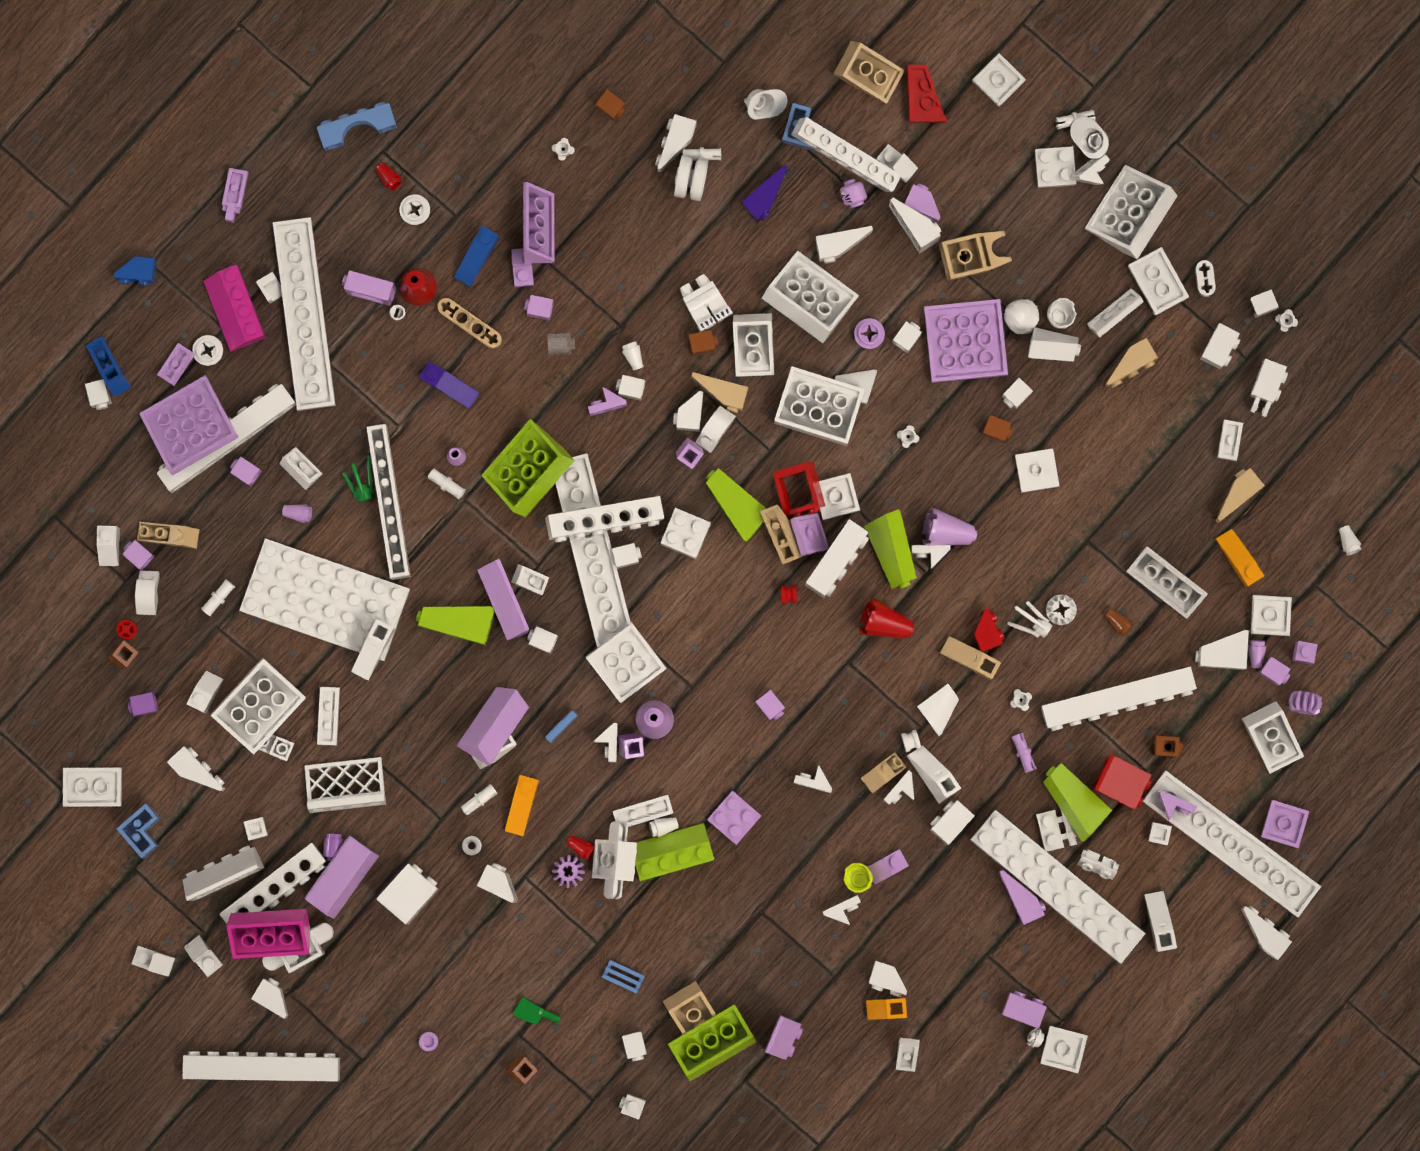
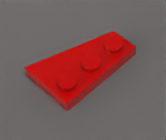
M907 65L909 123H946L947 119L943 114L941 103L936 95L927 65Z

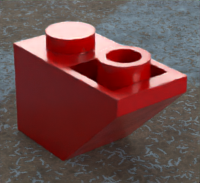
M989 608L983 611L973 635L981 652L1002 645V640L1005 639L1001 629L997 630L995 625L997 618L993 611L990 612Z

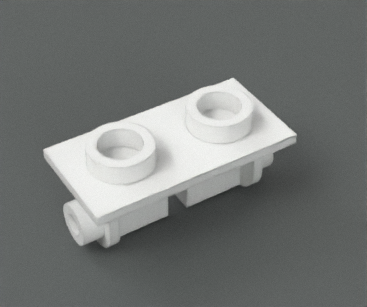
M1089 849L1087 851L1083 850L1077 865L1086 871H1093L1099 874L1102 878L1113 880L1117 874L1119 864L1105 856L1100 862L1098 861L1100 854Z

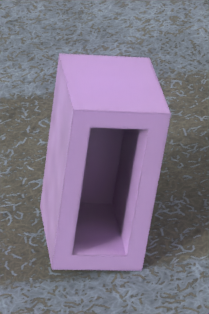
M1014 991V994L1009 993L1001 1014L1039 1029L1047 1008L1043 1005L1044 1001L1033 998L1032 1001L1025 999L1026 994Z

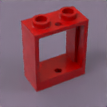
M805 462L773 472L782 510L786 517L803 516L802 513L808 511L809 514L820 512L821 507H825L814 462ZM806 472L814 503L792 509L784 479Z

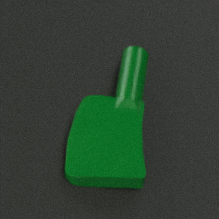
M522 997L513 1013L514 1016L533 1024H538L541 1017L555 1023H559L561 1016L545 1010L525 997Z

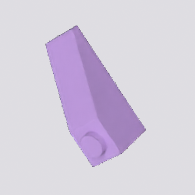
M1004 870L999 871L1022 925L1045 915L1043 911L1046 908L1042 900L1038 901L1036 896Z

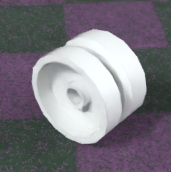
M682 155L675 178L674 197L685 198L688 187H690L691 200L701 202L708 160L698 159L693 170L692 157Z

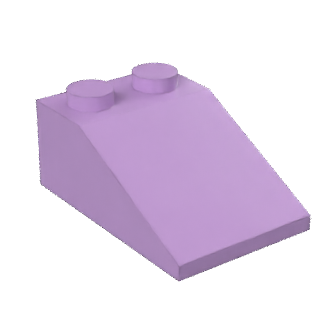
M779 1015L766 1045L765 1052L785 1060L787 1057H792L795 1046L792 1045L795 1038L799 1040L803 1031L800 1028L801 1023Z

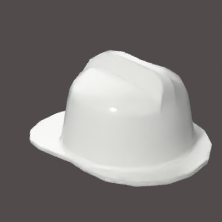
M756 89L744 99V103L748 108V114L754 120L778 116L786 108L788 102L786 94L778 89Z
M1079 117L1073 122L1070 132L1076 145L1088 158L1097 159L1102 157L1107 152L1109 146L1107 134L1092 118Z

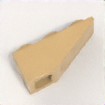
M1147 338L1134 344L1127 350L1105 384L1106 388L1109 386L1114 388L1122 383L1121 379L1125 377L1130 379L1139 374L1137 370L1143 367L1146 370L1155 365L1154 361L1158 357Z
M139 522L137 541L197 549L199 529L187 526Z
M950 636L940 652L942 655L990 681L1001 664L1000 661Z

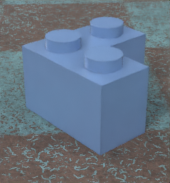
M795 103L792 104L782 139L783 143L818 152L791 135L800 118H809L811 108Z
M145 803L122 823L117 830L141 858H146L159 846L147 831L161 817L149 804Z

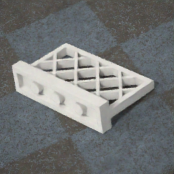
M381 757L305 765L307 808L310 813L386 805ZM370 763H378V770L374 775L366 770ZM351 765H356L361 769L355 777L346 772ZM333 767H337L342 771L336 779L327 774ZM318 769L323 774L315 782L310 778L309 770ZM363 771L371 777L365 786L357 780ZM344 773L352 779L346 788L338 783V780ZM324 776L333 781L327 790L319 785ZM375 780L380 784V791L371 792L367 787ZM354 782L362 787L358 794H352L348 791ZM335 784L343 789L339 796H333L329 793ZM316 786L324 791L320 798L312 799L311 792Z

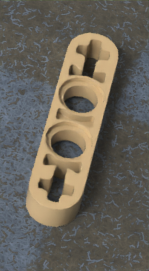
M449 298L439 301L438 310L448 320L488 348L496 349L501 345L502 338L500 334ZM443 303H450V308L454 311L456 307L458 308L453 318L450 317L452 315L450 311L446 310L443 312ZM465 313L467 321L459 323L457 321L458 314ZM475 324L483 326V331L480 334L473 333L472 327ZM487 329L490 330L487 333L489 336H497V343L489 344L490 340L486 336L484 337V340L481 339V337L485 335Z

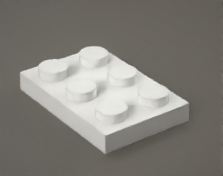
M1162 247L1128 265L1130 272L1155 316L1189 298Z
M63 768V807L122 806V768Z

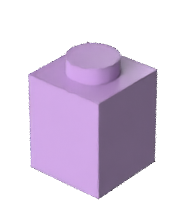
M531 295L530 300L526 299L524 310L527 311V316L550 321L554 301L553 299Z
M688 437L676 451L677 459L691 469L694 468L704 454L703 448Z
M242 457L239 460L235 459L230 467L232 469L230 473L250 487H252L262 472Z
M136 540L130 541L123 550L125 552L122 554L141 571L155 557Z
M1303 641L1295 642L1292 661L1310 665L1314 664L1318 644Z
M1269 657L1258 674L1273 684L1280 686L1281 683L1285 684L1288 681L1290 668L1273 657Z
M771 690L755 702L769 720L774 719L776 721L784 714L783 710L785 707Z

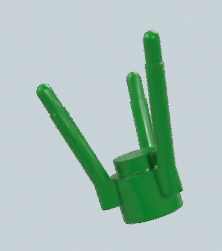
M367 455L368 487L367 484L362 485L354 463L351 466L358 485L354 488L346 473H342L353 493L354 499L357 498L358 503L372 499V494L375 493L372 483L371 456Z

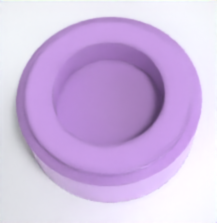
M425 1032L419 1038V1045L424 1051H432L438 1046V1037L433 1032Z

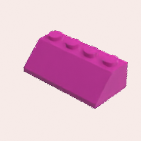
M237 264L218 271L203 281L230 352L266 339Z
M307 909L230 914L226 926L233 959L309 954L310 925Z

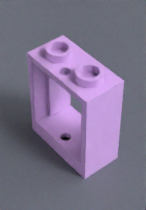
M350 270L348 275H344L342 286H344V290L348 295L392 306L396 292V286L393 282Z

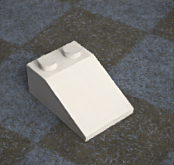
M890 199L889 208L919 254L939 242L941 229L936 222L932 223L929 218L897 199Z
M772 313L734 315L733 333L736 376L774 375Z
M1276 701L1242 718L1270 774L1304 757L1288 720Z

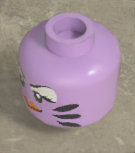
M855 179L845 181V186L840 188L844 205L853 208L864 204L867 194L863 183L860 181L856 182Z

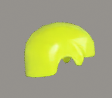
M852 863L845 869L844 882L848 889L855 893L865 892L872 885L873 874L868 866L862 863Z

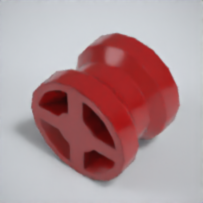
M792 584L790 587L781 585L782 604L787 602L797 603L796 584Z
M123 620L117 625V634L121 638L131 640L137 635L138 629L135 623Z

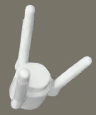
M1029 601L1026 604L1039 617L1037 620L1018 606H1015L1014 608L1019 613L1035 623L1032 627L1035 630L1009 621L1007 625L1030 633L1037 638L1039 636L1045 638L1052 628V625L1048 623L1049 620Z

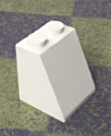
M415 863L412 866L407 864L377 898L382 905L405 924H409L438 890L436 887L438 883L430 876L425 878L421 874L423 870Z

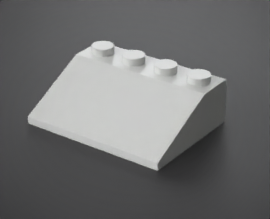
M1125 165L1085 229L1121 252L1138 259L1177 198V194L1171 186Z
M797 251L769 285L762 299L824 343L859 295Z
M791 367L774 424L847 446L865 389Z
M262 657L211 713V717L251 753L255 754L306 697Z
M248 845L239 850L240 853L235 856L229 854L222 857V862L218 864L211 862L203 866L205 870L200 872L194 870L186 874L187 878L183 879L186 900H198L265 869L256 848H250Z

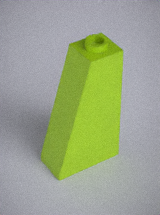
M719 468L716 471L712 470L706 477L708 480L706 485L741 539L747 543L764 523L760 511L766 508Z
M898 509L864 526L892 589L900 587V589L906 588L911 585L910 581L917 578L901 512Z
M492 606L423 607L422 611H418L416 621L419 622V627L486 646L495 610Z
M1062 763L1056 768L1052 766L1047 771L1046 775L1048 777L1043 783L1080 840L1084 842L1112 810Z

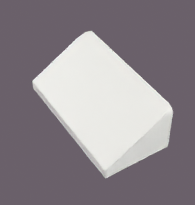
M296 447L280 461V465L305 490L322 475Z

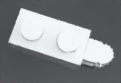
M1268 359L1262 362L1250 397L1255 398L1251 412L1255 413L1259 401H1263L1266 404L1262 410V416H1267L1271 404L1274 400L1278 401L1281 390L1278 389L1281 383H1285L1288 375L1285 372L1286 366Z

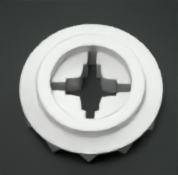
M410 195L401 202L400 215L408 224L418 225L424 223L429 217L430 206L424 197ZM411 203L415 207H420L418 210L419 217L415 213L410 214L412 211Z
M205 335L196 340L192 351L198 363L210 366L222 359L223 346L216 337ZM204 344L209 348L215 347L211 351L212 357H210L208 354H203V352L205 351Z
M1056 595L1046 605L1047 617L1054 624L1066 625L1076 616V604L1067 595ZM1059 602L1063 607H1069V609L1064 611V618L1060 612H1053L1059 608Z

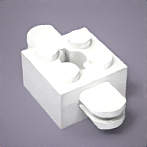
M614 821L610 824L609 840L595 839L592 878L605 879L604 896L607 899H620L622 897L623 881L634 880L637 843L627 842L628 825L624 822Z
M321 923L312 929L310 927L309 954L263 957V966L268 970H276L285 965L288 973H292L325 955L321 944L333 937L334 931L332 926L328 923Z

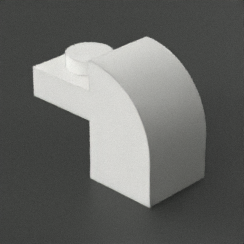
M720 406L706 423L695 443L712 453L736 416Z
M140 571L135 590L136 614L156 615L159 571Z

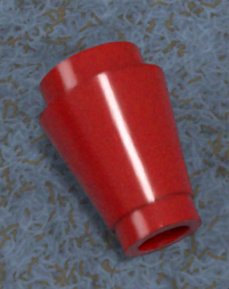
M384 162L376 167L375 170L386 189L393 191L401 185V176Z
M571 835L566 843L582 859L589 860L594 854L595 846H593V843Z

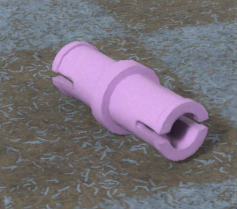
M1020 733L1013 736L1012 739L1018 752L1017 757H1020L1025 773H1028L1037 768L1030 754L1032 752L1031 748H1028L1023 736L1024 734Z

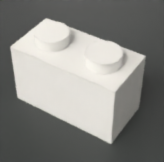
M1219 323L1200 359L1218 369H1221L1223 365L1227 367L1232 358L1229 355L1231 350H1236L1240 339H1238L1240 333Z

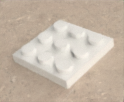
M632 622L586 656V659L620 703L667 669Z

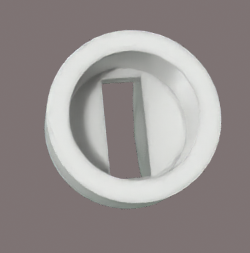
M401 305L392 306L389 311L390 317L393 320H401L405 316V309ZM396 308H398L399 312L397 314V317H394Z

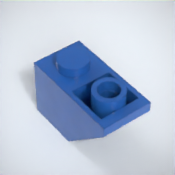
M135 256L114 273V278L119 280L120 284H130L131 281L138 282L137 285L149 286V283H155L157 261L154 258Z

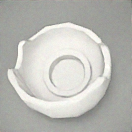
M1059 298L1052 302L1047 312L1049 322L1058 329L1067 328L1073 324L1077 315L1074 303L1067 298Z

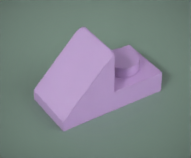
M523 248L511 249L515 287L534 286L532 263H525Z
M602 387L606 402H602V400L594 401L591 403L592 406H588L590 416L626 407L627 402L625 399Z
M1162 790L1158 793L1168 820L1171 819L1175 807H1178V812L1185 815L1193 814L1197 808L1196 805Z
M899 849L868 867L873 874L874 884H877L907 868L909 865Z

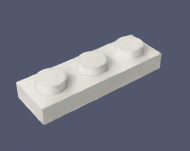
M1129 289L1087 323V325L1098 337H1101L1144 301L1134 290Z
M320 687L317 745L337 746L340 688Z
M665 795L615 810L613 814L616 822H624L630 827L673 814L669 796Z

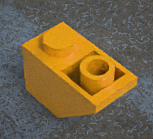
M906 998L866 1000L867 1020L907 1018Z

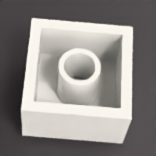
M675 508L662 538L661 545L696 560L711 522Z
M958 800L954 803L950 801L943 809L945 813L942 817L938 815L930 823L932 826L930 831L946 845H949L974 817Z

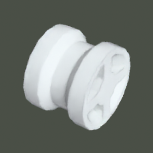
M912 730L909 734H901L906 752L913 748H921L916 730Z

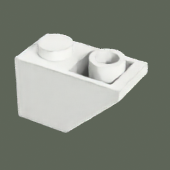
M875 961L868 982L872 984L871 988L883 991V988L891 990L890 994L901 997L902 994L906 995L907 990L895 967Z

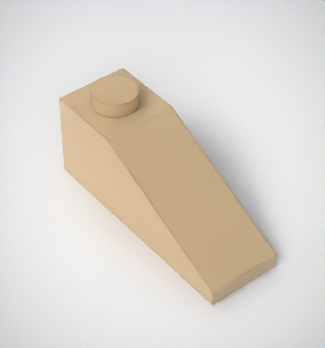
M692 373V379L721 405L727 407V411L738 413V410H743L748 387Z
M1243 468L1235 475L1237 479L1233 481L1215 520L1217 523L1265 486L1251 468L1247 471Z
M775 505L760 511L782 564L802 557L792 530V524L780 507Z

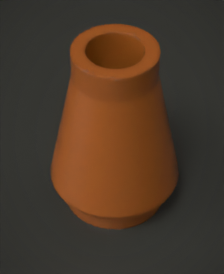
M1111 609L1105 615V618L1110 622L1118 635L1125 636L1134 626L1130 619L1114 609Z

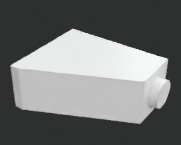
M1034 327L1028 357L1074 362L1075 355L1079 356L1081 345L1078 344L1079 338Z
M1244 630L1201 646L1195 654V662H1198V667L1247 669L1249 630Z

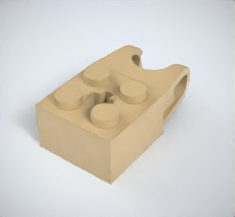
M1005 231L977 233L938 244L947 281L984 273L1011 262V257H998L992 252V243L998 238L1006 236ZM961 253L967 256L964 262L959 258Z

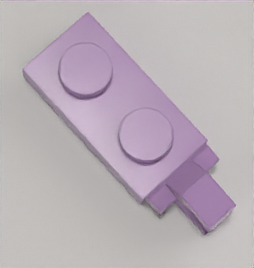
M229 168L222 201V210L226 211V222L234 223L235 214H240L248 171Z

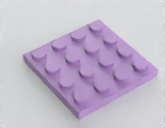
M1000 299L924 307L932 383L1008 376Z
M206 375L139 413L172 476L239 438Z

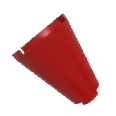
M412 268L406 271L400 279V294L406 302L412 305L421 306L427 304L437 292L436 279L430 271L424 268Z
M870 598L871 602H867L860 621L863 622V628L859 627L860 634L904 639L912 636L915 625H912V620L881 601Z

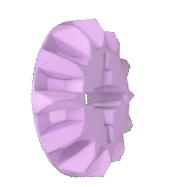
M868 318L857 324L854 336L856 342L862 348L872 349L878 347L883 342L885 331L879 321ZM868 326H870L871 332L878 333L871 337L870 342L867 336L861 335L867 332Z

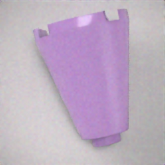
M936 508L929 509L931 513H927L923 525L922 534H926V540L922 539L923 545H970L972 541L975 542L977 530H975L973 525Z
M654 700L644 703L638 709L635 721L641 734L651 739H658L670 732L673 727L674 716L668 705ZM656 714L658 719L651 721V715Z

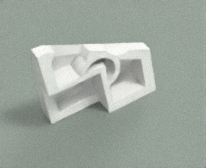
M877 370L836 375L835 380L865 389L861 403L867 405Z
M947 684L917 706L938 737L943 733L959 699L950 685Z

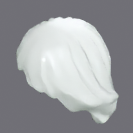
M1028 299L1011 302L1006 307L1004 313V320L1007 326L1016 334H1029L1033 332L1034 327H1036L1039 321L1038 306Z

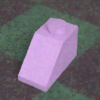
M913 184L905 205L929 218L931 221L938 223L940 214L931 192L922 184L917 186Z

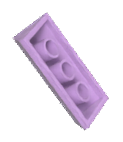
M524 182L523 252L525 263H553L554 193Z
M500 559L478 569L506 639L510 640L528 634L529 627Z
M496 687L457 746L490 766L529 708L516 689Z
M349 835L304 899L325 915L334 919L379 855Z

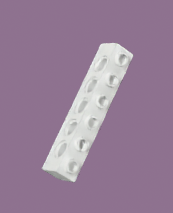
M807 117L799 119L791 134L884 192H893L902 176Z
M660 496L552 514L545 517L549 540L555 539V542H563L567 540L566 537L574 536V539H580L589 533H592L593 536L604 534V531L611 530V533L623 531L622 528L629 527L630 530L641 528L642 524L656 526L660 524L659 521L664 519ZM639 509H643L646 512V518H641L638 515ZM621 512L627 514V521H622L620 519L619 514ZM604 515L609 518L608 525L601 522V516ZM583 519H588L591 522L590 528L583 526ZM564 522L571 523L572 531L564 529Z
M314 843L309 844L222 911L220 916L227 924L230 914L239 913L243 907L247 908L249 912H263L268 907L270 909L274 908L280 903L278 901L279 898L283 895L288 897L295 891L294 887L300 883L302 886L309 881V875L314 871L316 874L326 867L324 864L327 860ZM303 860L310 862V868L307 871H303L300 867ZM288 872H293L295 875V880L292 883H288L285 880V875ZM274 883L280 888L279 893L276 895L270 892V886ZM258 895L264 898V904L260 907L254 902Z

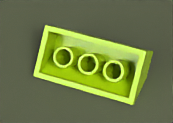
M704 823L674 831L659 838L654 837L636 842L637 854L635 865L640 882L714 860Z
M734 1004L668 1045L689 1081H692L757 1041Z

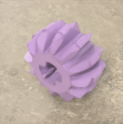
M1294 691L1289 698V709L1304 715H1316L1320 713L1322 698L1318 694L1307 691Z
M567 855V862H565L563 857H560L562 864L554 863L555 866L559 867V870L552 869V873H559V875L553 879L558 880L561 878L560 886L566 881V888L570 887V881H572L574 886H577L574 879L577 878L579 881H582L583 878L579 877L578 873L585 874L584 870H578V868L583 866V863L575 865L578 858L575 857L573 862H571V855ZM571 866L573 875L566 877L563 870L565 867Z

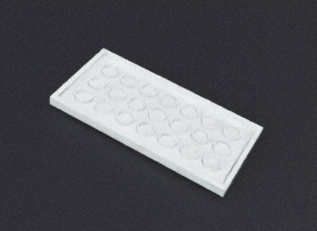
M265 539L239 611L360 653L376 619L391 626L396 631L410 589ZM394 633L380 658V660L384 662L388 650L390 648Z

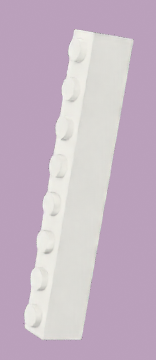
M282 384L272 386L268 390L269 393L264 397L262 395L258 396L252 401L253 404L247 408L245 406L237 412L238 415L233 419L229 418L239 438L173 476L168 471L165 463L161 465L157 475L167 489L174 493L296 406L295 401Z
M386 424L367 427L390 579L408 578L411 575L388 427Z
M1187 667L1041 706V711L1046 729L1051 728L1052 731L1063 729L1062 725L1070 723V726L1082 724L1081 720L1086 718L1089 721L1100 719L1099 715L1107 713V716L1119 714L1118 710L1125 708L1126 712L1135 710L1139 704L1144 703L1145 707L1156 704L1155 700L1163 699V702L1173 700L1174 695L1181 694L1182 697L1192 695V690L1197 689L1192 669Z
M188 1051V1055H183V1079L340 1081V1057H335L334 1053H324V1057H316V1053H304V1057H297V1053H285V1056H277V1053L266 1052V1056H258V1052H246V1056H239V1052H227V1055H219V1052H208V1055H200V1051Z

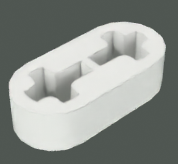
M1203 260L1195 267L1197 290L1201 296L1209 297L1215 291L1214 270L1209 261ZM1202 265L1209 268L1206 272V277H1204L1203 271H1199ZM1204 280H1207V285L1212 288L1208 293L1201 289L1205 284Z

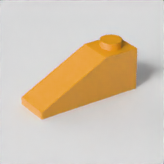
M1233 529L1216 538L1217 543L1245 588L1264 577L1256 561Z
M522 775L519 776L505 831L524 836L539 780Z

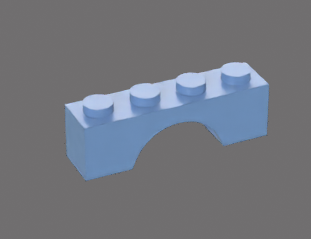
M381 102L374 105L375 108L369 110L363 108L357 110V114L351 116L344 114L339 116L338 120L321 122L320 126H317V130L325 152L343 146L347 132L357 125H369L376 129L379 134L396 129L397 125L390 104Z

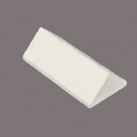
M1149 547L1143 549L1126 571L1186 619L1208 594Z

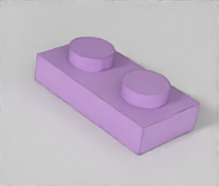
M178 343L157 375L175 386L195 354Z

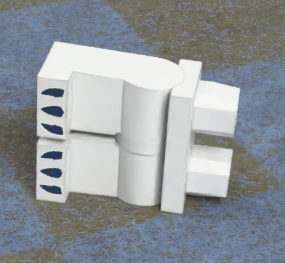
M703 274L695 279L700 287L699 289L693 291L689 283L680 288L683 296L682 300L700 332L706 331L716 325V322L719 323L733 314L713 281L710 282Z

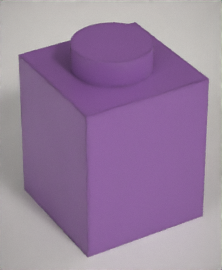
M151 692L130 697V702H128L129 712L133 713L135 717L159 712L155 693Z
M632 733L618 736L619 754L622 757L628 759L644 756L643 738L640 735Z

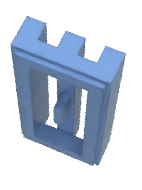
M570 711L545 738L552 743L578 717L574 711Z
M612 960L609 961L602 978L636 994L645 977ZM613 965L640 979L636 981L610 968ZM608 972H610L622 979H625L635 984L636 987L633 988L627 984H624L612 977L607 976Z

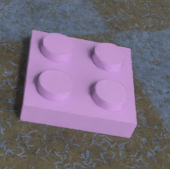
M818 513L790 519L801 556L829 550Z
M732 791L707 820L737 845L761 815Z
M1271 800L1261 837L1299 848L1309 811Z

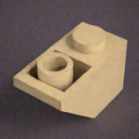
M894 752L861 779L873 794L903 771L906 766Z

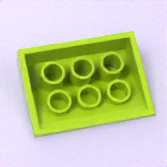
M530 419L481 476L514 513L526 517L575 460L558 442Z

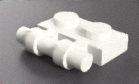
M1055 810L1036 814L1046 852L1064 848V839H1068L1070 846L1077 845V834L1062 811L1061 817L1056 816ZM1064 822L1066 833L1061 834L1058 823Z

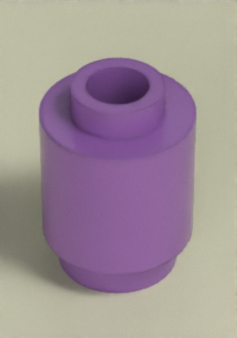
M326 834L323 857H327V861H331L343 845L344 839H342V834Z

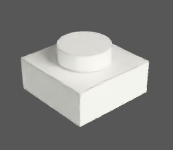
M263 817L244 822L248 841L268 836Z
M1152 822L1148 841L1168 845L1172 826Z

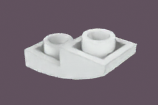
M272 734L259 750L287 761L294 743Z

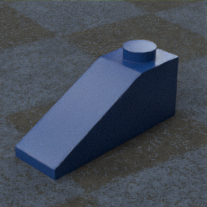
M482 226L454 278L471 288L500 240L499 235Z
M103 336L86 345L105 384L114 397L131 388Z

